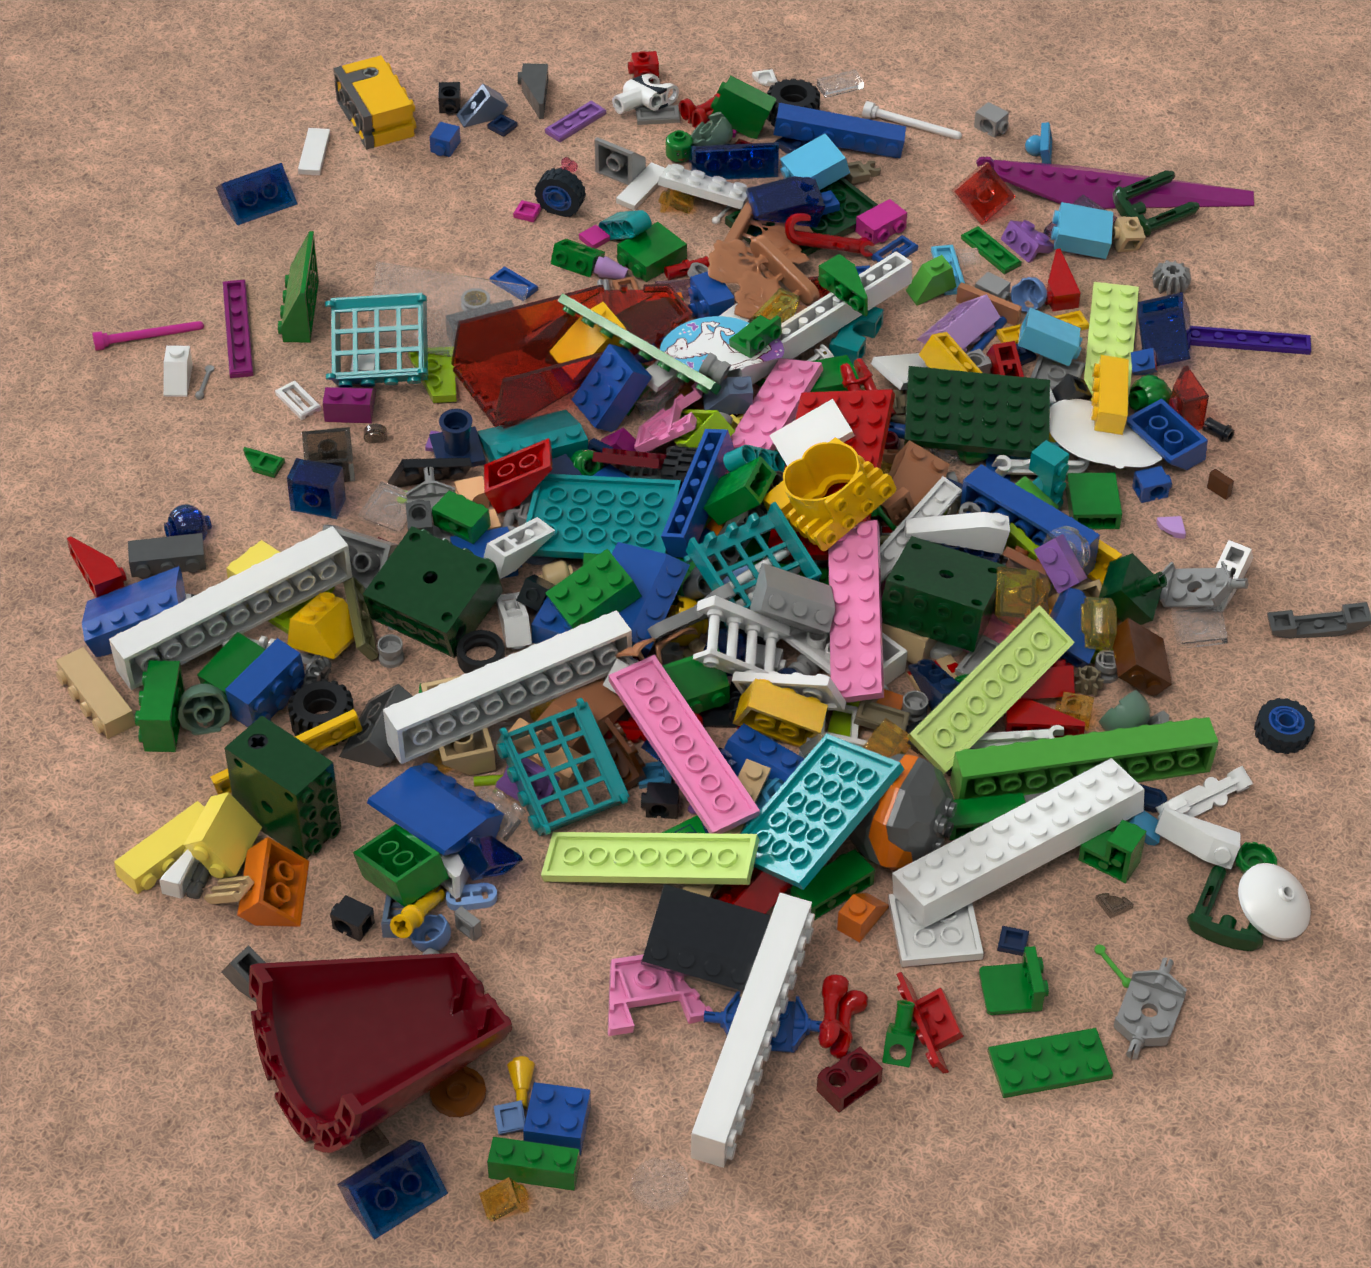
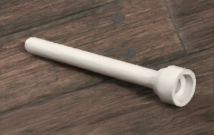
M866 101L862 111V117L866 119L878 117L953 139H961L962 137L959 131L879 109V106H876L873 102Z

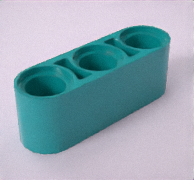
M643 210L617 212L599 222V227L610 235V240L633 238L652 226L649 215Z
M751 445L738 447L727 452L723 457L724 465L729 472L760 456L774 471L784 472L786 464L779 452Z

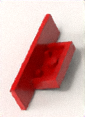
M902 972L896 974L900 982L897 989L903 1000L915 1003L912 1021L914 1023L917 1022L919 1029L916 1030V1034L921 1043L927 1045L929 1052L925 1053L932 1068L938 1067L943 1074L948 1073V1068L939 1049L963 1038L964 1035L946 993L942 988H939L918 999L911 982Z

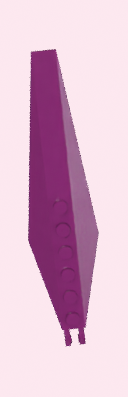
M981 156L976 160L978 167L976 173L981 178L1007 182L1059 204L1064 202L1095 209H1116L1113 202V192L1116 187L1124 188L1151 177L1073 165L993 160L988 156ZM1172 180V182L1136 196L1128 201L1131 205L1142 201L1146 208H1176L1188 202H1197L1200 207L1254 206V191Z

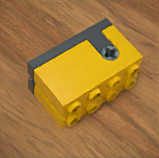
M382 55L333 68L336 101L347 119L352 121L355 126L353 129L356 134L359 133L361 136V142L366 150L415 136L414 129L417 126L413 117V112H415L414 102L407 97L406 89L400 86L398 76L392 73L389 62L386 63Z

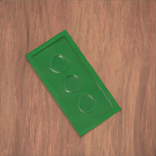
M1097 1028L990 1046L987 1051L1003 1098L1112 1079L1113 1072Z

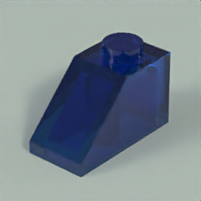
M479 835L468 839L465 842L466 846L458 852L472 881L503 875L523 861L521 855L493 836L482 838Z

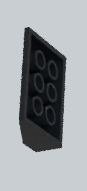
M664 884L641 964L733 992L740 991V994H743L771 915Z

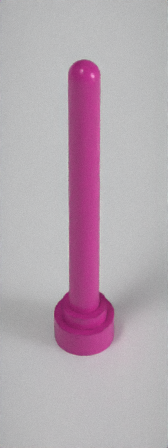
M201 321L110 335L99 331L93 332L92 336L95 351L104 350L105 347L113 343L201 330L204 328V324Z

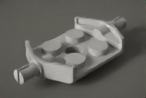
M425 467L423 469L425 481L406 492L407 503L418 499L430 501L432 511L433 506L449 490L454 493L456 492L455 487L435 481L433 467H429L430 475H428V467ZM418 516L415 520H422L425 517ZM433 525L435 537L439 539L445 538L450 541V537L455 536Z
M1221 561L1222 568L1176 569L1174 563L1170 562L1162 571V575L1165 574L1167 578V585L1162 588L1160 600L1163 607H1217L1229 593H1233V589H1248V579H1233L1230 577L1224 561ZM1199 588L1196 592H1191L1193 589Z
M1163 958L1159 970L1134 971L1132 974L1131 982L1114 1021V1028L1130 1041V1046L1126 1052L1129 1058H1131L1133 1053L1132 1059H1137L1140 1049L1144 1046H1165L1168 1044L1187 991L1185 987L1169 974L1174 964L1172 959H1169L1167 964L1168 958ZM1151 1008L1156 1011L1157 1015L1147 1017L1142 1013V1010Z

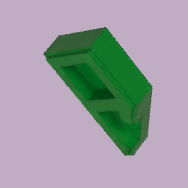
M247 447L243 449L244 455L252 471L275 478L285 463V458Z

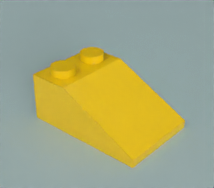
M604 302L591 308L592 311L626 330L625 326ZM581 316L549 351L550 355L572 381L591 371L609 344L626 348L619 344L620 339L616 336L610 339L600 332L602 328L594 325L592 328L581 321L583 317Z

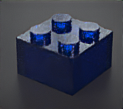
M296 458L287 476L291 511L337 519L346 500L343 467Z

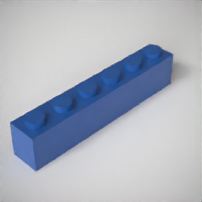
M779 103L773 135L810 142L826 134L836 147L901 158L906 126Z
M705 429L661 535L666 551L672 557L687 556L686 549L689 540L695 537L697 542L699 541L709 516L703 507L719 478L726 474L727 469L723 461L724 454L735 449L728 430Z

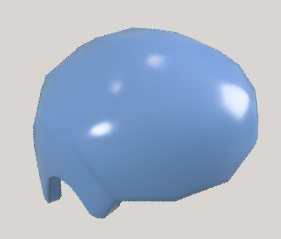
M1036 277L1023 278L1011 289V301L1022 307L1021 312H1028L1030 308L1026 307L1024 303L1026 301L1033 303L1034 307L1031 308L1035 310L1040 309L1046 302L1047 290L1044 283Z
M442 914L438 916L426 915L424 923L414 929L409 937L413 945L422 952H425L428 948L440 951L448 944L451 938L450 924ZM426 935H428L431 940L425 941Z

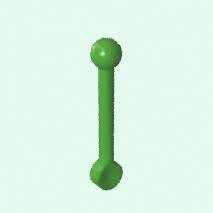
M1096 945L1094 948L1095 953L1102 956L1122 980V985L1128 988L1131 979L1126 978L1105 953V946Z

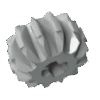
M1166 260L1165 263H1158L1152 275L1154 288H1158L1159 293L1166 291L1167 296L1171 292L1176 296L1180 292L1185 293L1191 283L1190 268L1185 267L1184 263H1176V260L1174 262Z

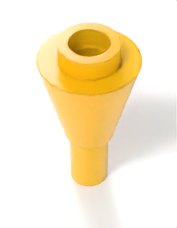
M518 1056L507 1064L514 1091L516 1092V1101L522 1100L523 1109H527V1092L530 1088L535 1063L529 1060L528 1057Z

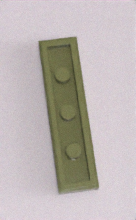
M352 576V578L344 581L343 584L356 648L372 661L378 657V650L371 617L362 595L365 588Z

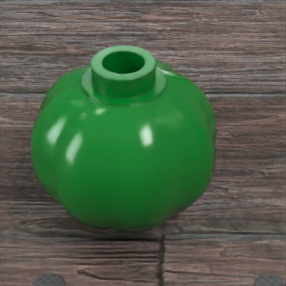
M1146 375L1136 380L1131 386L1128 397L1129 405L1132 409L1139 410L1160 399H1163L1170 405L1172 392L1164 380L1154 375Z

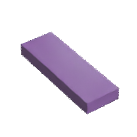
M591 100L545 128V133L556 141L562 142L606 115V110Z

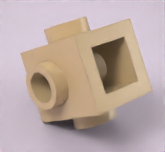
M1118 217L1112 227V240L1117 252L1139 250L1146 237L1138 217Z

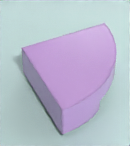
M1181 516L1157 517L1156 523L1162 531L1164 530L1166 533L1173 535L1172 537L1185 539L1186 532Z

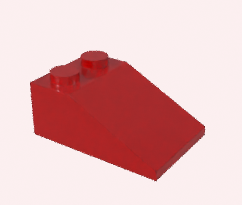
M549 438L484 465V493L497 514L514 509L520 505L552 470L551 440Z

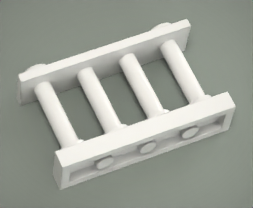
M716 595L698 601L697 611L707 615L709 618L707 650L693 654L694 660L703 663L705 667L717 668L732 675L734 671L744 672L745 670H752L757 673L774 671L776 642L781 638L790 636V626ZM720 620L728 626L726 654L717 651ZM739 628L747 633L745 662L736 659ZM757 636L764 638V641H766L764 670L755 666Z

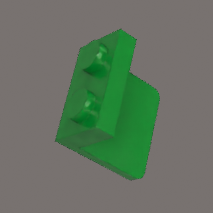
M1035 946L1024 947L1022 963L982 966L979 969L985 1008L989 1015L1042 1011L1044 997L1049 995L1047 980L1042 979V973L1044 972L1043 959L1037 956Z

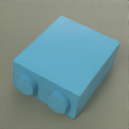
M826 134L817 137L780 158L782 164L780 171L786 180L789 179L796 193L800 192L804 198L850 173L845 156Z
M1061 202L1059 210L1054 211L1052 223L1055 224L1051 233V240H1054V249L1106 259L1112 243L1113 212Z
M1030 307L1020 327L1018 346L1070 366L1072 360H1077L1081 352L1080 345L1083 339L1080 337L1081 328Z

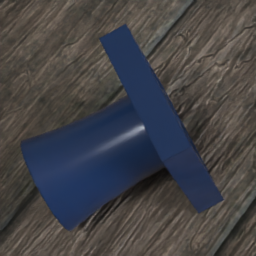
M450 409L440 416L439 425L442 432L429 434L434 458H470L472 467L486 464L476 426L471 427L473 419L467 411Z

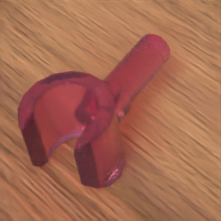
M564 157L561 161L562 166L560 168L563 170L575 172L578 168L577 163L569 157Z

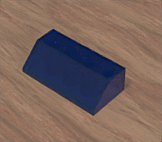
M779 142L691 146L689 149L690 171L700 170L707 176H720L726 180L778 177Z

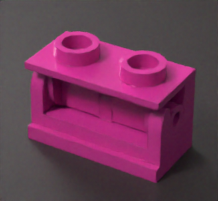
M888 199L857 216L855 232L861 237L872 240L874 244L883 243L893 234H899L904 231L907 223V212L891 199Z

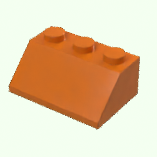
M269 837L248 849L243 876H249L254 881V885L239 901L237 916L255 926L300 927L309 860Z

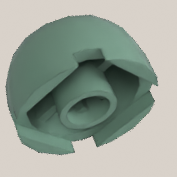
M716 112L708 116L710 121L706 124L701 122L691 135L693 146L705 155L726 152L732 140L733 129L731 124L721 112Z
M203 683L193 685L183 692L179 699L178 719L184 729L190 730L193 735L219 732L221 727L229 721V703L226 695L218 687ZM214 718L213 725L209 726L208 728L201 727L197 724L198 721L200 723H203L204 726H206L207 723L212 721Z
M1134 690L1119 701L1120 704L1114 709L1110 708L1099 720V724L1105 731L1146 725L1150 720V706L1145 697L1137 690Z

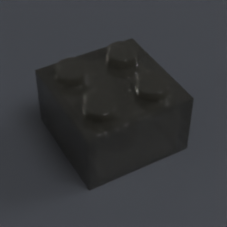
M350 427L302 431L307 486L355 481Z

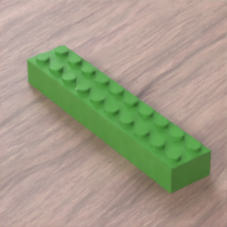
M1206 717L1177 722L1168 721L1155 725H1141L1126 729L1117 728L1104 732L1094 731L1088 734L1066 735L1052 739L1043 738L1037 741L1015 742L1001 746L991 745L986 748L964 749L955 752L950 785L954 799L989 797L1008 793H1023L1024 795L1044 793L1110 758L1138 783L1201 774L1211 771L1219 742L1210 718Z

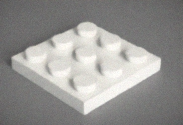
M888 894V904L901 967L983 960V949L972 903L924 928L893 894Z

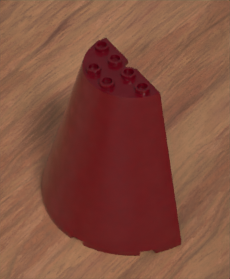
M458 953L257 963L250 965L249 995L251 998H256L257 1010L251 1011V1019L258 1053L267 1081L275 1080L279 1091L275 1092L274 1097L294 1131L304 1142L312 1140L315 1143L314 1149L323 1153H332L344 1149L506 1039L509 1032L512 1031L510 1018L503 1013L496 1000L489 993L484 994L483 983L475 977L469 965L462 960Z

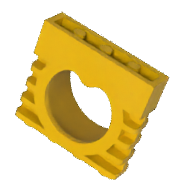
M835 437L830 442L817 443L804 452L801 459L790 463L783 472V481L765 495L763 502L767 511L771 503L776 502L795 532L799 531L802 537L808 538L812 544H817L819 549L826 551L896 492V486L889 474H883L880 468H874L873 464L869 461L865 462L864 458L858 455L851 446ZM848 483L836 493L824 497L832 485Z

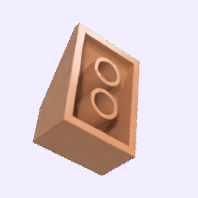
M909 440L896 454L889 475L894 481L896 492L904 486L910 492L916 507L942 476L946 478L950 464Z
M598 679L570 691L553 701L537 721L577 706L576 699L582 698L584 702H588L602 736H604L609 730L604 720L609 718L614 724L627 708L619 696L605 687L603 680ZM575 717L558 723L564 737L580 731ZM553 726L543 729L544 733L553 740L558 739ZM584 736L566 742L568 747L583 756L590 752Z

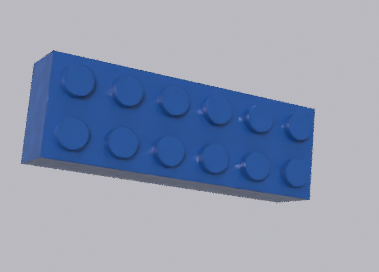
M982 464L963 479L961 505L965 502H973L980 507L981 512L1000 513L1009 516V525L1013 523L1017 528L1023 530L1025 535L1038 546L1063 534L1086 576L1095 569L1100 534Z

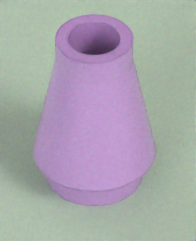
M599 256L594 268V274H597L600 278L622 279L627 276L629 268L618 264L607 256L604 258Z

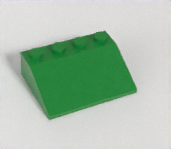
M314 231L308 232L290 265L289 275H285V288H287V290H283V304L285 305L280 307L282 321H278V334L282 335L283 342L311 343L319 286Z

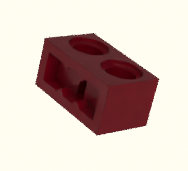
M859 1046L852 1052L848 1051L833 1066H828L821 1070L817 1076L816 1091L840 1113L882 1082L883 1068Z

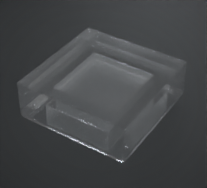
M977 248L955 249L960 269L981 267L982 262Z

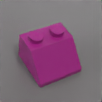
M325 387L323 397L324 421L372 424L376 389Z

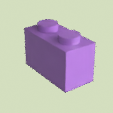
M1063 534L1034 549L1058 594L1087 578Z

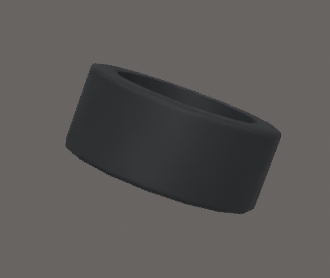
M476 630L465 634L458 641L456 648L458 665L464 673H470L489 663L505 658L503 640L497 634L487 630ZM479 646L489 647L496 652L493 657L481 661L473 660L466 655L470 649Z

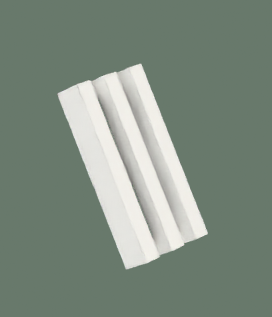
M296 381L275 390L276 395L301 420L305 419L308 415H313L316 411H321V406ZM293 388L311 407L308 408L290 389Z

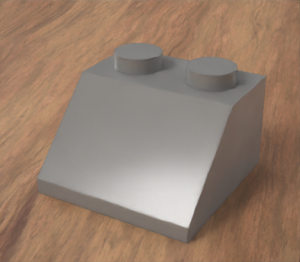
M598 137L595 139V172L629 185L646 168V157Z

